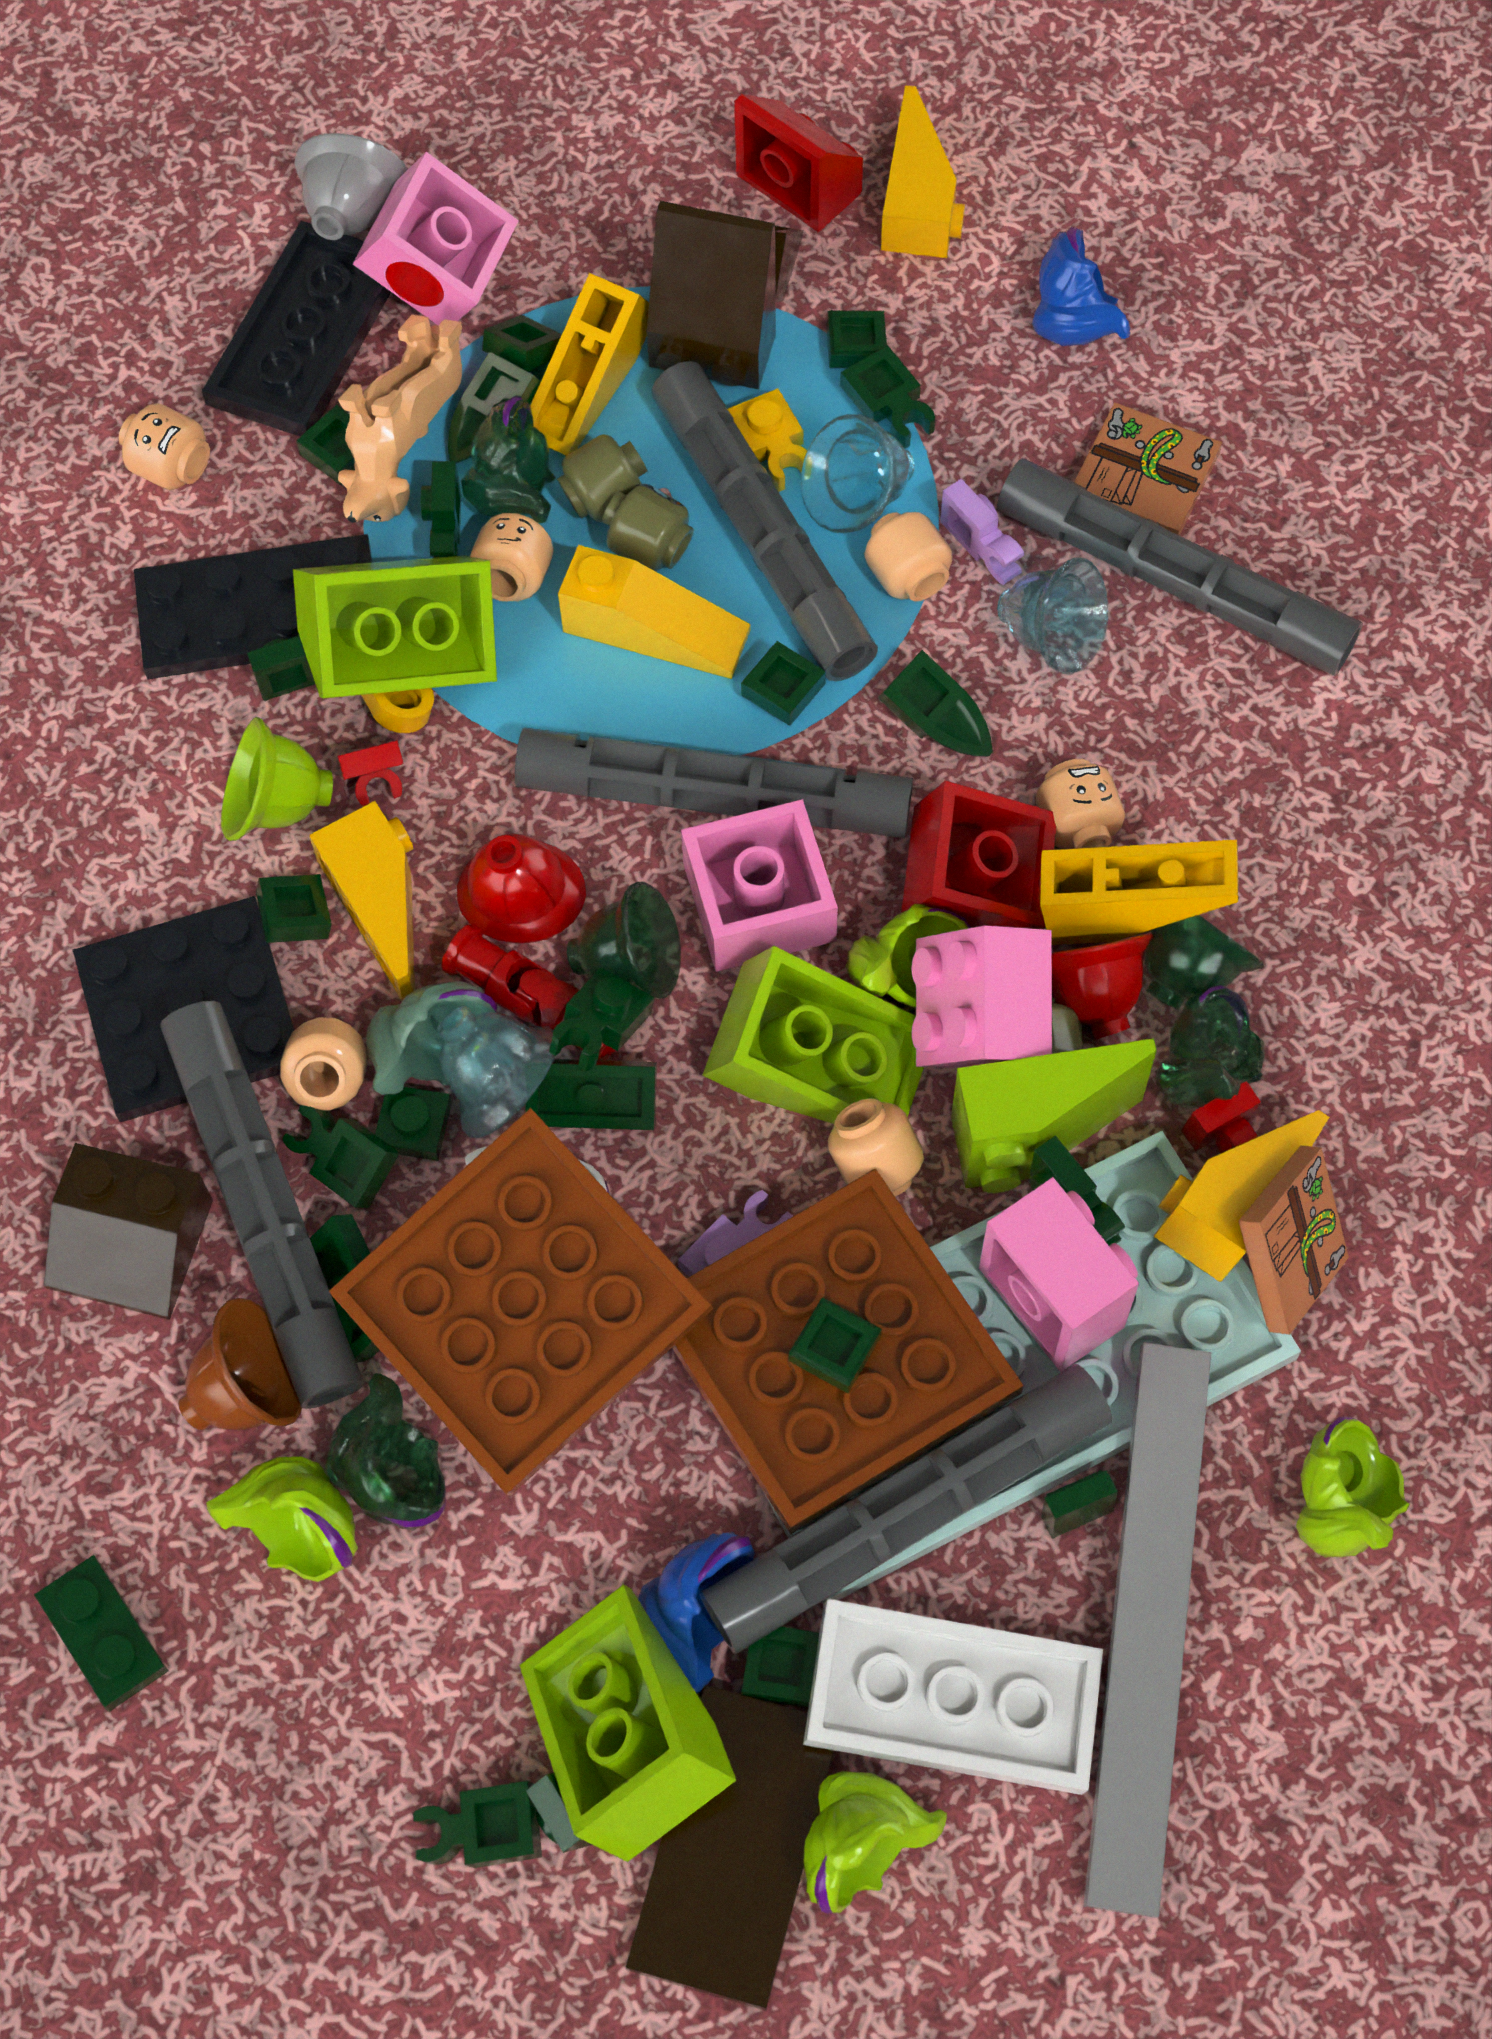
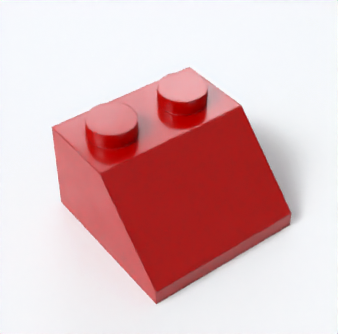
M741 94L734 100L736 175L818 233L862 194L863 157L850 144L838 141L819 128L809 116L797 113L780 100Z
M945 780L914 806L901 912L907 911L914 904H922L928 907L950 910L964 917L972 928L985 925L1045 929L1046 926L1040 907L1042 850H1054L1057 826L1054 821L1053 811Z

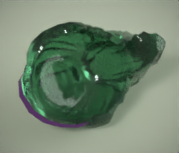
M518 395L510 399L503 398L493 405L490 413L480 423L473 439L471 452L472 466L461 480L463 496L485 516L493 517L502 513H518L530 515L537 523H544L550 514L551 504L541 493L545 484L554 481L556 478L548 466L549 447L547 439L533 425V414L529 403Z
M1222 985L1209 988L1190 997L1186 1001L1183 1011L1178 1015L1171 1027L1169 1040L1170 1056L1161 1061L1160 1067L1155 1070L1156 1085L1160 1092L1174 1105H1180L1186 1109L1202 1107L1215 1098L1229 1100L1234 1095H1238L1241 1083L1247 1081L1251 1084L1260 1081L1264 1076L1261 1073L1265 1060L1264 1041L1250 1029V1014L1245 1001L1237 992Z
M375 1373L368 1382L371 1393L359 1405L341 1418L329 1438L325 1469L333 1485L342 1491H348L349 1496L367 1517L380 1524L395 1525L398 1528L414 1531L437 1520L445 1509L446 1487L445 1478L438 1463V1441L428 1439L412 1423L402 1419L403 1399L399 1386L392 1379Z

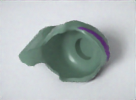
M454 981L444 984H431L415 989L404 998L401 1004L380 1007L371 1019L366 1033V1054L376 1071L372 1085L373 1089L382 1095L397 1094L403 1090L404 1083L410 1077L425 1081L436 1080L445 1086L452 1085L457 1078L478 1067L488 1054L490 1034L495 1027L498 1007L492 997L486 995L481 987L462 981Z

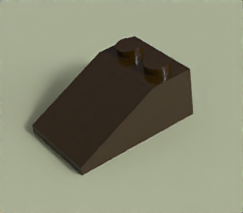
M660 201L656 215L647 320L649 367L666 371L678 363L692 361L702 367L710 380L718 381L727 386L740 385L759 389L776 336L775 223Z

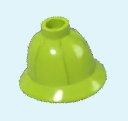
M255 717L249 722L242 735L228 775L221 813V829L224 837L229 841H235L250 833L254 828L272 829L288 827L304 820L315 806L328 807L333 791L331 770L319 769L312 755L300 744L286 737L273 734L261 718Z

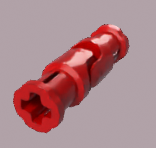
M474 924L465 925L451 940L442 958V971L450 976L462 975L484 989V993L492 997L496 1005L525 1022L533 1023L542 1034L552 1039L555 1027L564 1021L567 1003L579 989L563 980H558L551 972L518 951H504L482 937V929ZM602 1043L598 1060H609L616 1050ZM573 1045L581 1051L583 1050L581 1047Z

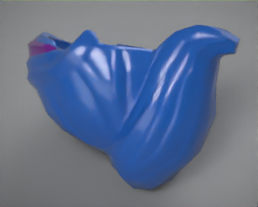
M1071 226L1068 230L1059 232L1056 237L1052 238L1051 246L1044 256L1039 270L1041 302L1035 311L1032 321L1035 332L1046 340L1061 346L1087 345L1113 333L1118 334L1121 339L1129 338L1131 330L1129 320L1115 305L1118 299L1105 292L1103 278L1098 265L1085 258L1083 230Z
M732 1531L721 1534L712 1533L707 1538L689 1543L667 1563L661 1576H657L642 1586L638 1597L639 1602L696 1693L700 1692L713 1678L714 1674L710 1667L712 1649L718 1647L724 1641L710 1618L699 1592L747 1564L755 1556V1551L749 1537L738 1536Z

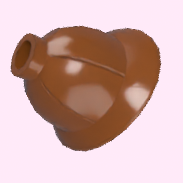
M234 1298L228 1300L215 1316L212 1335L195 1353L185 1378L187 1393L178 1401L182 1416L191 1426L198 1430H205L210 1425L219 1429L239 1431L263 1424L284 1427L295 1423L301 1414L302 1407L265 1309L250 1299Z

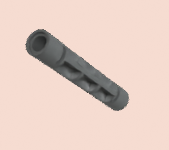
M692 361L681 362L671 366L656 379L651 389L652 397L705 478L719 506L731 520L752 554L753 561L765 575L818 666L826 671V678L829 681H841L858 674L874 660L878 646L852 605L847 601L844 592L838 588L811 545L810 538L792 515L772 483L769 473L758 461L736 426L733 416L726 409V405L702 367Z
M1025 458L1020 459L1013 467L1000 492L997 511L1060 542L1064 541L1121 569L1123 573L1131 577L1136 576L1193 604L1196 609L1206 614L1209 612L1270 642L1271 646L1330 675L1336 676L1339 673L1363 626L1361 621L1299 591L1294 592L1235 563L1233 559L1223 554L1220 556L1161 527L1159 523L1149 518L1144 519L1087 491L1085 487Z
M525 727L520 734L515 760V784L518 788L731 816L803 799L811 826L898 838L906 837L913 778L864 771H857V775L853 776L846 775V769L594 736H590L588 741L580 739L578 734Z
M202 1001L179 1008L162 1020L160 1024L162 1033L299 1403L303 1409L321 1407L355 1393L365 1383L332 1296L328 1292V1285L222 1005L216 1001Z
M1079 1364L1072 1365L700 1591L701 1600L710 1618L733 1653L737 1654L1111 1424L1113 1418L1109 1405L1089 1373Z

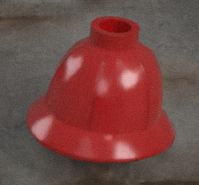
M518 833L498 836L481 846L462 871L457 885V902L461 914L468 923L481 928L485 936L514 944L543 941L561 933L576 920L582 911L586 899L585 880L580 868L570 856L555 846Z
M1151 932L1107 944L1052 952V997L1056 1004H1062L1075 1011L1081 1025L1090 1027L1094 1040L1131 1028L1127 1015L1137 1003L1143 987L1144 968L1142 954L1149 946L1153 937Z

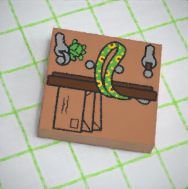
M1114 402L1074 483L1144 519L1149 518L1159 523L1161 527L1180 536L1220 454L1222 442Z
M1300 1146L1239 1220L1265 1323L1269 1332L1290 1335L1349 1258L1322 1147Z

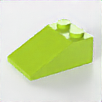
M772 946L742 963L702 1076L750 1099L834 1124L837 1115L843 1109L855 1102L870 1098L878 1099L880 1102L895 1104L908 1117L924 1067H916V1048L912 1042V1024L916 1016L776 946Z
M1154 1038L957 1068L951 1120L965 1189L982 1186V1190L987 1193H1000L1012 1190L1021 1184V1180L1031 1178L1030 1169L1034 1150L1056 1135L1066 1149L1070 1151L1140 1103L1144 1097L1157 1051Z
M623 1584L519 1665L574 1836L628 1862L736 1781L713 1719L635 1593Z

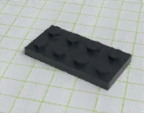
M300 221L202 389L203 398L207 406L300 437L321 419L391 294V291L353 265L364 240L348 235H343L337 240H329L320 236L314 230L311 223Z
M368 534L133 569L143 669L147 680L250 664L248 652L260 649L265 644L276 639H290L299 636L293 569L373 563Z

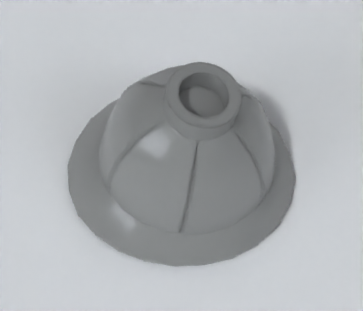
M325 133L304 141L297 150L294 162L297 175L302 182L303 201L312 219V227L320 236L329 240H337L343 235H353L370 228L377 219L395 182L408 170L404 162L384 146L366 138L342 133Z

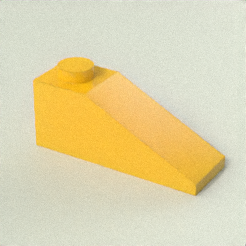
M905 85L882 214L881 251L947 258L950 237L961 239L965 204L955 203L957 179L916 86Z
M588 274L518 434L565 456L579 447L636 362L647 337L649 308L647 300L637 293L594 274Z
M578 545L558 592L564 633L732 679L751 631L749 623L636 560Z
M376 801L313 832L309 837L318 864L399 998L403 1001L407 995L415 990L412 876L406 853L414 848L401 821L397 817L387 820Z
M1237 839L1042 850L1040 907L1046 930H1051V945L1115 942L1239 902Z
M1317 1110L1208 1159L1191 1181L1180 1174L1158 1205L1168 1215L1154 1237L1221 1283L1247 1252L1239 1220L1300 1146H1312L1330 1117Z

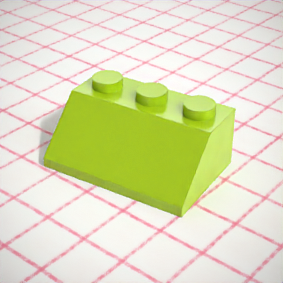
M463 555L293 569L298 633L321 698L497 682L490 560Z

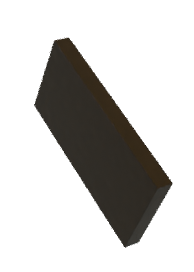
M706 1685L702 1693L701 1702L716 1725L736 1781L662 1836L625 1968L627 1971L767 2011L804 1869L805 1840L812 1823L818 1815L819 1787L828 1777L834 1750L803 1745L808 1713Z

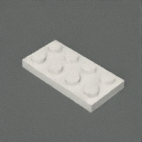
M827 1599L823 1605L803 1745L1083 1795L1089 1789L1103 1649Z

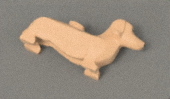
M411 315L398 330L399 341H405L407 344L401 364L378 376L365 389L364 393L362 392L361 385L352 384L338 399L341 407L345 411H350V421L346 429L345 441L355 462V470H342L338 474V481L347 488L348 492L343 503L344 514L348 521L352 523L360 520L385 522L391 520L394 516L400 515L405 509L410 496V485L407 479L398 477V466L415 441L428 433V424L443 404L459 388L462 378V363L459 349V337L462 331L461 322L444 319L439 326L435 324L430 327L428 317Z

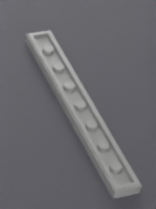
M1146 1342L1140 1347L1083 1906L1087 1908L1153 1918L1159 1917L1211 1352Z

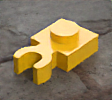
M778 388L727 409L733 416L736 426L758 461H768V473L778 492L785 490V474L783 469L786 467L797 468L806 481L812 479L811 455L805 448L801 447L804 444V430Z

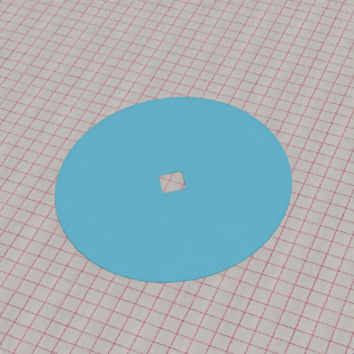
M650 286L625 288L639 294L649 302ZM579 295L544 305L522 315L562 334ZM777 308L776 336L760 388L754 389L740 385L727 386L718 381L710 380L726 405V409L777 388L780 390L804 430V444L801 447L805 448L811 455L812 479L806 481L797 468L786 467L783 469L785 474V490L780 491L779 494L799 526L805 530L810 538L811 545L838 588L844 592L847 601L852 605L878 646L874 660L858 674L841 681H829L826 678V684L791 726L741 695V682L776 641L817 666L818 664L792 624L791 617L765 575L753 561L752 554L726 512L719 506L713 491L692 457L682 446L653 399L651 389L656 379L664 371L649 367L647 337L636 362L578 448L603 434L613 437L620 446L630 441L648 472L639 477L641 484H649L657 489H668L672 498L687 508L689 513L688 525L694 528L692 539L684 554L672 569L663 566L656 572L750 624L751 631L732 679L563 632L558 592L578 545L614 555L617 554L613 553L606 543L609 526L603 522L593 520L589 515L580 519L559 485L557 478L564 475L562 461L565 455L518 434L519 427L517 425L513 433L503 428L499 435L483 450L456 464L462 494L458 556H470L481 528L491 517L502 513H518L530 517L542 525L551 537L554 549L551 563L541 588L531 598L517 602L498 601L492 598L497 682L436 687L432 689L468 719L515 744H518L521 731L525 727L578 734L580 739L588 741L590 736L742 756L767 748L802 732L837 710L857 694L885 666L905 639L922 607L924 600L914 602L910 599L899 600L890 596L870 570L864 557L867 542L872 536V527L879 519L889 513L920 512L927 516L939 531V508L935 479L927 451L914 423L905 425L911 432L910 446L906 449H902L893 441L890 433L891 423L887 418L872 426L840 386V373L847 368H829L827 333ZM483 335L460 351L462 378L459 388L443 404L428 424V433L415 441L399 463L397 475L400 478L407 479L410 485V496L405 509L400 515L394 516L389 521L374 522L364 520V534H368L373 563L434 558V556H430L432 521H423L421 515V486L431 485L432 461H449L448 434L452 416L459 400L488 354L482 351ZM549 362L538 366L537 369L529 371V373L533 374L541 382ZM768 461L760 462L768 472Z

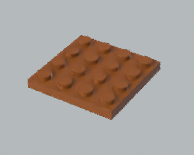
M531 1108L328 1291L505 1494L510 1496L714 1309Z
M876 1168L687 1278L714 1309L672 1348L790 1535L1022 1394L1023 1383ZM822 1297L882 1329L879 1342L849 1393L840 1390L788 1361V1354Z

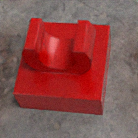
M398 740L337 756L344 780L360 776L355 785V794L362 806L370 804L366 788L369 781L377 777L384 778L389 782L393 798L401 797L402 783L397 774L387 769L404 764Z
M1245 1081L1193 1111L1181 1132L1195 1151L1215 1141L1220 1153L1226 1152L1258 1137L1253 1127L1247 1121L1250 1120L1261 1101L1249 1083Z

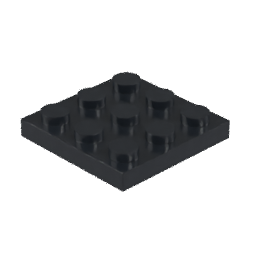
M255 896L73 949L113 1107L120 1123L188 1102L160 1024L172 1012L193 1003L216 1001L222 1005L251 1083L280 1074V1061L285 1046L295 1028L270 943H266L260 910Z

